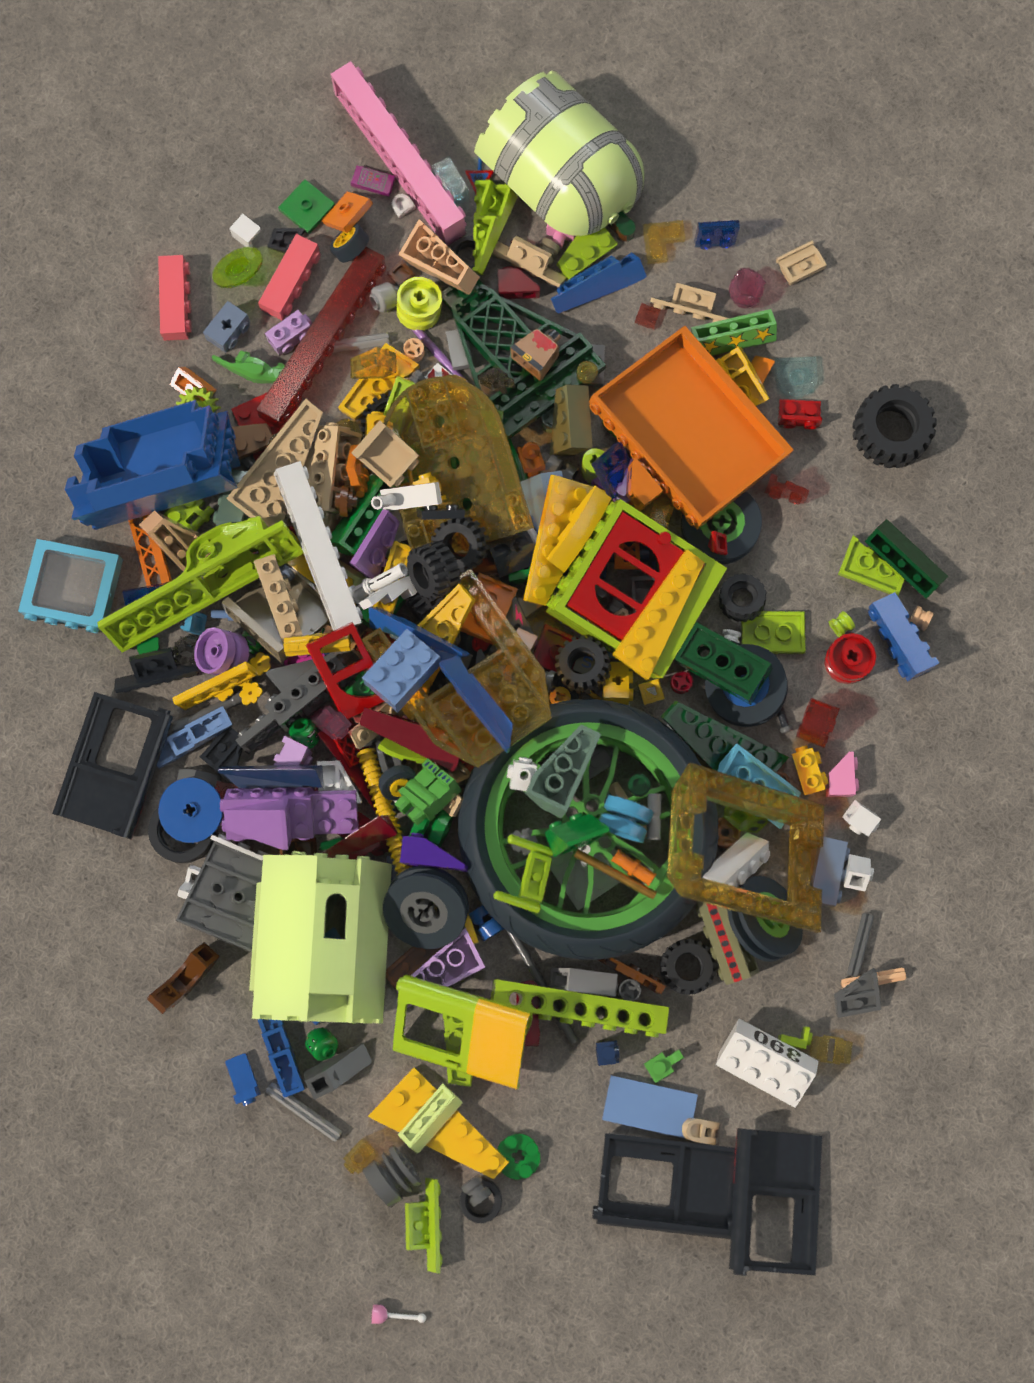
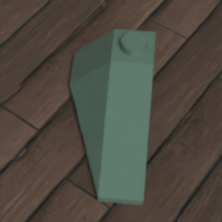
M581 724L534 773L525 794L541 809L562 818L569 808L601 734Z

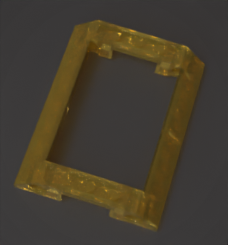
M689 763L672 790L667 878L681 897L821 933L822 889L810 886L811 850L823 847L824 805ZM707 800L790 826L787 901L701 878L704 855L692 852L694 815L706 812Z

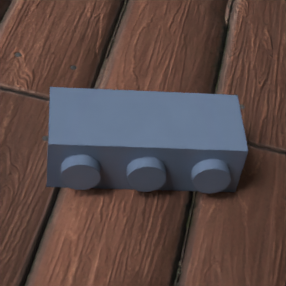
M823 836L818 839L807 902L835 907L837 903H840L842 891L839 890L840 882H844L846 869H843L844 861L848 860L850 848H847L848 842Z

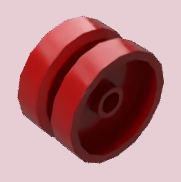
M844 634L831 644L825 654L824 663L826 671L831 678L839 683H857L865 678L875 666V648L867 638L860 634Z

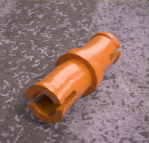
M620 849L611 860V862L626 870L629 876H635L647 884V886L652 883L657 875L641 865V861L638 859L635 861Z

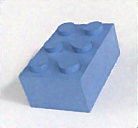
M406 629L365 673L362 679L369 689L395 711L399 712L440 667L441 659L437 653Z

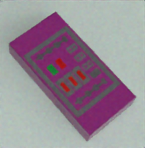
M357 165L351 180V186L390 197L395 176Z

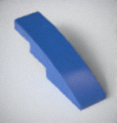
M257 1019L262 1031L261 1035L269 1053L268 1057L283 1097L285 1098L305 1090L283 1021Z

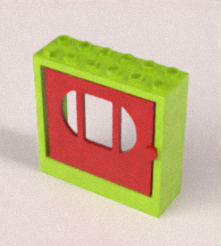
M619 499L607 506L589 540L581 549L579 557L574 559L568 567L570 572L559 581L557 585L559 588L558 592L548 600L546 613L586 638L590 636L595 639V642L599 640L602 646L613 654L621 642L570 611L565 606L622 641L684 551L688 549L705 563L650 676L651 679L663 678L727 568L625 501ZM625 542H639L649 547L658 560L659 572L619 548V545ZM613 553L655 579L642 604H639L600 579L599 576ZM595 585L628 604L636 612L626 616H619L608 612L597 599Z

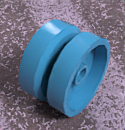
M608 795L604 808L612 814H601L599 820L609 827L610 833L643 843L647 830L639 824H650L654 812L631 800Z

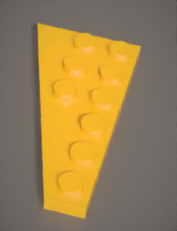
M414 1067L367 1117L400 1133L437 1089ZM458 1110L454 1112L426 1144V1146L492 1179H495L509 1164V1161Z

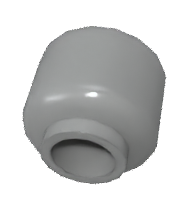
M389 282L372 288L369 301L373 309L384 313L396 308L397 292L399 289Z

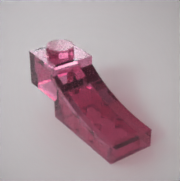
M330 705L321 706L309 717L310 721L318 729L330 736L331 739H342L349 733L350 730L348 728L352 725L341 712H336Z

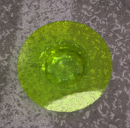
M253 247L234 250L217 263L212 273L213 281L221 288H233L243 285L260 270L263 256L258 249Z

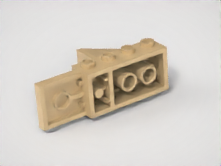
M326 422V426L318 425L315 442L309 450L304 466L309 473L308 483L316 491V504L318 507L321 506L325 517L323 519L324 525L329 527L332 534L342 519L340 517V510H335L336 492L340 493L341 486L345 483V486H350V491H354L355 496L354 486H351L346 470L347 464L345 463L348 460L350 446L359 445L362 434L351 431L349 427Z

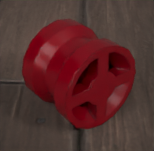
M678 671L673 675L670 686L675 693L685 694L690 690L693 680L688 672Z

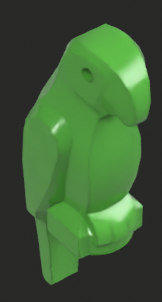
M243 350L235 358V363H229L215 355L212 356L214 362L254 383L282 384L288 375L284 364L277 363L278 366L271 368L266 362L251 357L249 352Z

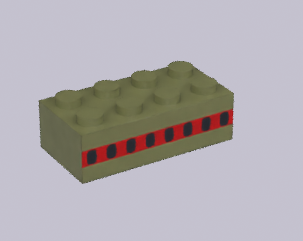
M707 896L698 899L696 911L698 916L703 918L705 924L703 931L706 938H710L712 944L710 948L714 960L718 961L720 967L718 968L720 979L728 985L760 973L755 957L740 944L730 926L727 913L728 897L723 902Z

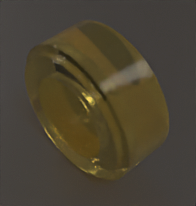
M590 361L582 362L577 368L578 379L587 384L596 380L598 374L597 366Z

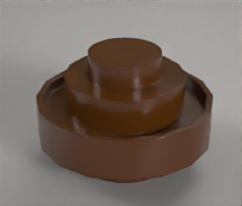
M342 485L340 493L336 492L335 510H340V517H349V512L353 513V508L357 509L358 496H354V491H350V486Z

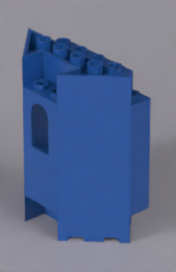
M193 400L102 428L100 439L77 445L74 458L83 472L81 483H79L76 476L67 479L65 491L74 506L71 519H79L80 523L86 526L92 525V528L97 530L151 514L153 511H162L238 488L231 474V469L241 465L235 444L236 436L231 427L228 411L213 413L210 405L199 407L197 401Z

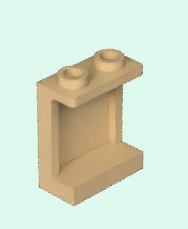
M380 420L352 451V454L364 463L390 488L393 485L398 487L405 479L403 474L407 469L412 471L420 462L417 460L420 455Z

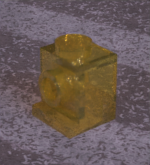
M362 1138L343 1158L346 1161L343 1165L350 1173L353 1174L356 1171L360 1174L379 1153ZM356 1154L362 1155V1162L355 1161Z

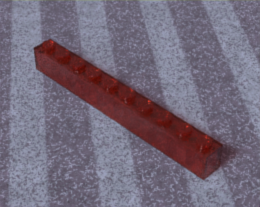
M365 247L354 259L258 406L259 418L279 429L291 418V412L294 407L300 405L303 393L311 388L314 376L322 371L323 362L332 355L336 341L342 340L345 328L353 323L358 308L361 309L366 301L365 297L376 286L378 277H382L387 268L385 256Z

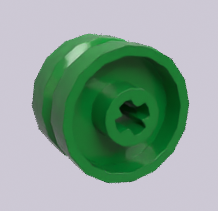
M444 809L438 813L437 817L435 814V818L431 822L425 818L418 826L414 823L410 834H423V838H426L428 835L427 840L441 847L450 831L454 818Z

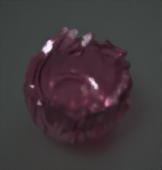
M740 268L729 285L731 300L739 308L749 309L757 306L762 298L766 281L763 280L761 274H758L753 269Z

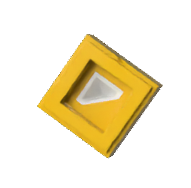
M659 678L638 684L644 705L665 699Z

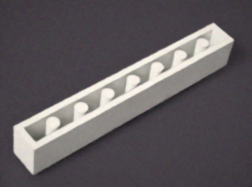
M301 461L277 468L274 472L275 479L333 631L350 622H353L355 627L359 626L362 623L360 619H363L360 608L354 604L353 599H355L352 587H348L346 583V570L344 567H340L338 562L340 556L336 546H332L330 540L332 539L331 531L328 526L325 527L323 519L325 517L321 506L318 507L316 504V491L308 483L309 473L305 466L302 467Z

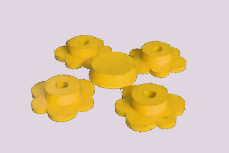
M259 652L255 657L251 658L250 664L256 668L258 676L271 669V664L269 663L271 658L263 652ZM252 678L238 684V686L243 687L239 696L242 698L244 705H249L251 702L253 704L256 703L263 694V690L259 687L258 683L254 682L251 684ZM234 687L214 697L220 701H226L228 696L233 695Z

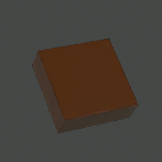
M403 260L387 271V275L398 287L406 280L416 277L415 273Z

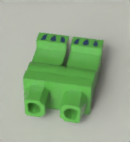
M428 758L422 764L423 769L415 778L409 780L405 787L402 786L398 790L402 796L394 804L403 814L413 807L414 809L408 814V817L417 826L425 818L431 822L435 818L434 815L439 813L462 791L455 779Z

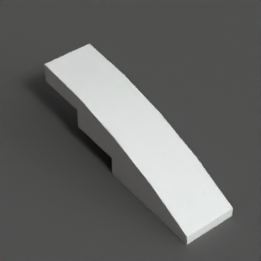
M407 576L375 591L359 602V604L365 610L376 604L379 600L385 605L396 599L399 595L405 600L416 594L417 591L411 582L410 576Z

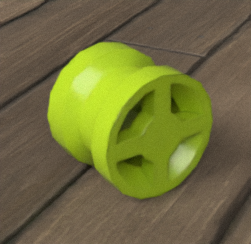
M844 611L839 613L836 619L832 618L829 620L831 629L838 637L844 635L848 630L852 631L855 628L853 620Z

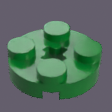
M515 1133L507 1136L498 1145L497 1150L509 1161V1164L502 1170L505 1176L521 1180L530 1177L537 1170L540 1163V1151L538 1145L530 1136ZM518 1150H521L525 1158L517 1164L514 1162L515 1158L512 1157V1153H517Z

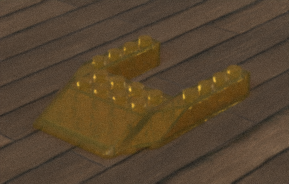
M470 568L459 575V584H463L475 599L470 612L498 651L469 669L468 673L469 675L471 673L513 723L511 747L552 719L545 671ZM378 628L362 639L366 650L375 663L392 645L381 628ZM451 682L430 696L420 687L405 704L411 715L435 746L476 768H480L505 751L454 689Z

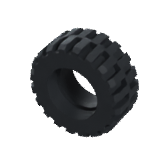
M892 384L888 389V386L885 385L880 387L878 391H872L868 398H865L853 421L852 429H855L852 435L854 440H858L856 444L858 450L863 449L865 451L863 456L866 459L869 457L873 458V464L879 465L880 462L884 463V468H891L892 465H895V468H901L905 463L910 465L916 459H919L931 444L936 433L937 419L935 417L932 418L935 411L933 407L929 408L928 404L930 401L926 397L923 399L920 396L921 392L918 390L913 392L910 390L911 387L906 385L903 388H899V384ZM886 411L902 414L911 424V438L901 442L887 439L877 428V416Z

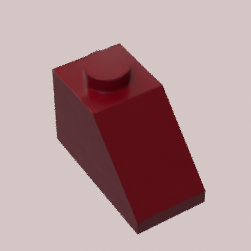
M513 267L498 269L499 296L508 300L540 298V287L520 269Z

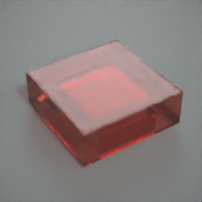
M642 303L636 316L635 324L654 330L661 310Z

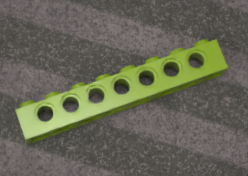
M497 979L493 980L490 1000L538 1014V1019L551 1021L552 1017L560 1018L561 1023L573 1024V1020L582 1021L581 1026L593 1028L595 1024H601L605 1030L616 1031V1027L624 1028V1033L637 1034L638 1031L646 1032L645 1036L658 1038L659 1034H666L669 1007ZM513 992L519 996V1003L517 1005H512L509 1001V997ZM534 996L539 997L541 1000V1005L537 1009L531 1005V1000ZM557 999L562 1003L560 1012H556L553 1009V1003ZM577 1003L582 1004L584 1007V1011L580 1016L574 1010ZM600 1006L605 1010V1016L602 1019H599L596 1015V1010ZM620 1010L626 1013V1020L624 1022L618 1020V1012ZM642 1013L648 1019L644 1026L639 1022V1017Z

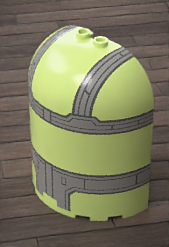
M550 71L548 74L541 72L526 80L506 98L507 102L500 111L496 109L487 121L490 125L486 129L485 134H480L474 153L549 226L559 232L574 236L593 234L609 223L613 224L618 219L620 211L624 213L629 212L642 193L644 166L636 148L555 71Z

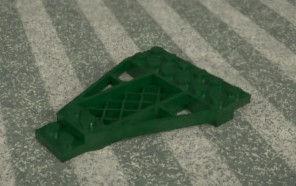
M479 279L470 295L453 286L441 292L442 301L452 311L482 408H487L488 404L500 405V409L504 410L502 433L508 440L554 407L556 389L565 385L583 386L589 382L586 378L587 373L593 372L597 376L606 369V364L593 351V346L581 332L577 334L499 296ZM493 310L501 311L500 318L489 317V313ZM514 312L542 325L538 328L542 333L549 329H555L560 335L570 339L559 347L558 358L541 381L526 371L525 368H523L522 372L511 371V365L518 363L511 358L510 347L514 345L515 338L522 339L531 333L530 329ZM485 322L484 329H475L473 324ZM488 323L499 324V330H487ZM502 324L514 325L513 332L502 331ZM476 335H483L482 341ZM486 336H497V343H486ZM500 338H512L511 345L500 344ZM467 340L489 362L479 372H475L466 344ZM489 349H496L495 356ZM499 350L510 351V357H498ZM501 363L508 364V371ZM491 371H496L504 378L508 385L485 401L478 380Z

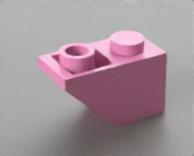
M848 752L826 775L829 783L826 785V797H852L856 795V791L859 790L858 778H855L858 760L857 757H854V752Z

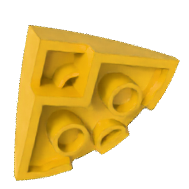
M737 347L716 360L755 406L769 400V396L742 347Z

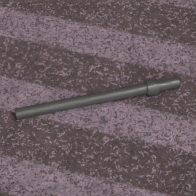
M507 931L537 985L549 988L524 943ZM555 1000L553 1009L556 1012H560L561 1008ZM556 1017L558 1021L556 1024L560 1030H563L570 1044L577 1042L578 1038L570 1024L561 1023L560 1018Z

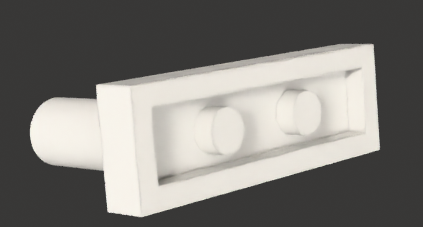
M439 482L380 490L381 495L373 497L371 501L374 509L383 508L388 511L442 504Z

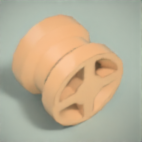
M410 338L404 343L405 356L416 363L424 358V345L421 340Z
M917 605L909 623L913 622L920 630L925 631L932 619L933 612H926Z

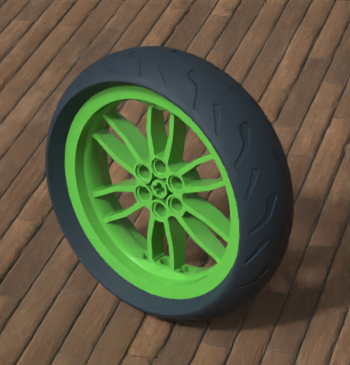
M599 699L562 701L534 710L513 722L510 752L506 753L496 739H494L473 767L462 795L463 801L458 817L459 848L462 862L468 866V871H465L479 901L489 914L513 936L534 948L561 957L573 959L613 958L637 951L662 938L675 928L697 903L701 896L703 876L712 867L717 854L719 832L716 801L707 775L695 754L672 729L660 720L644 711L614 701ZM581 724L600 733L601 735L596 745L613 748L606 783L600 796L590 794V758L583 774V800L576 802L572 799L569 808L576 809L577 813L582 812L583 816L590 813L598 820L601 814H612L604 808V800L614 777L618 752L622 751L632 756L654 775L660 787L649 790L645 796H632L628 800L636 802L647 798L648 794L665 793L671 810L661 813L660 820L671 817L673 820L672 846L665 863L659 868L641 851L620 840L610 832L603 836L608 837L611 841V845L608 848L601 847L599 839L588 845L590 847L589 855L594 857L596 854H602L611 867L627 876L629 875L620 866L611 862L613 858L611 852L615 847L635 856L648 866L653 873L657 874L652 883L647 886L657 892L653 900L638 892L635 898L623 907L602 913H590L589 905L594 884V867L587 864L588 886L583 912L577 913L563 910L562 906L568 878L576 860H579L574 857L578 849L572 851L573 854L562 880L557 906L542 900L539 913H535L494 899L496 891L519 897L522 881L515 871L525 867L527 862L526 859L515 864L510 863L505 847L511 843L503 837V820L506 804L516 791L515 789H510V778H507L508 766L513 765V760H519V757L533 759L532 762L537 765L536 769H539L541 761L549 753L557 750ZM522 771L520 776L526 775L527 772ZM589 801H594L598 804V810L590 812L586 808V804ZM566 814L560 818L562 823L570 821ZM550 827L532 830L531 836H546L545 832Z

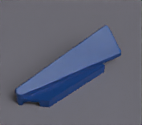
M630 253L619 261L611 255L564 282L557 288L558 295L552 297L551 301L555 311L561 313L633 285L647 278L640 258L635 254Z
M458 655L441 661L439 663L440 670L452 683L454 689L505 752H510L513 723L472 673L469 675Z

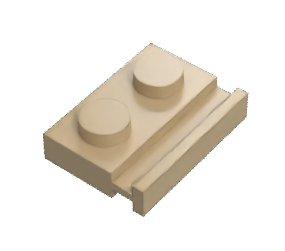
M813 241L776 259V263L779 264L780 270L790 286L825 269L827 266L820 252L815 248Z

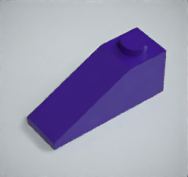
M411 833L410 837L403 836L400 863L411 866H431L439 869L468 871L467 865L431 841L423 838V834Z

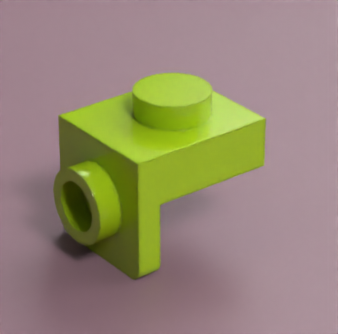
M804 1026L802 1027L800 1038L779 1034L778 1039L793 1048L803 1050L810 1046L812 1033H810V1027Z

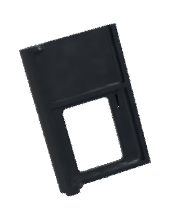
M94 692L52 814L132 840L174 717L170 715L171 711L158 707L157 711ZM116 708L151 719V725L140 758L132 775L106 768L96 763L112 713Z
M737 1128L729 1269L733 1270V1274L746 1276L747 1271H762L816 1276L822 1136ZM755 1195L788 1197L794 1200L792 1252L789 1263L750 1259L752 1204Z

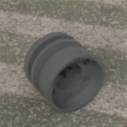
M394 1145L389 1148L393 1159L385 1152L381 1154L385 1163L384 1166L374 1160L363 1169L369 1184L389 1208H392L403 1199L399 1190L400 1187L409 1193L413 1191L408 1181L415 1187L422 1184L412 1162Z

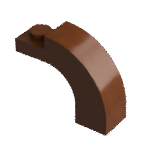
M203 942L189 954L181 967L165 983L148 996L147 1000L162 1014L171 1007L174 1008L203 979L220 956Z

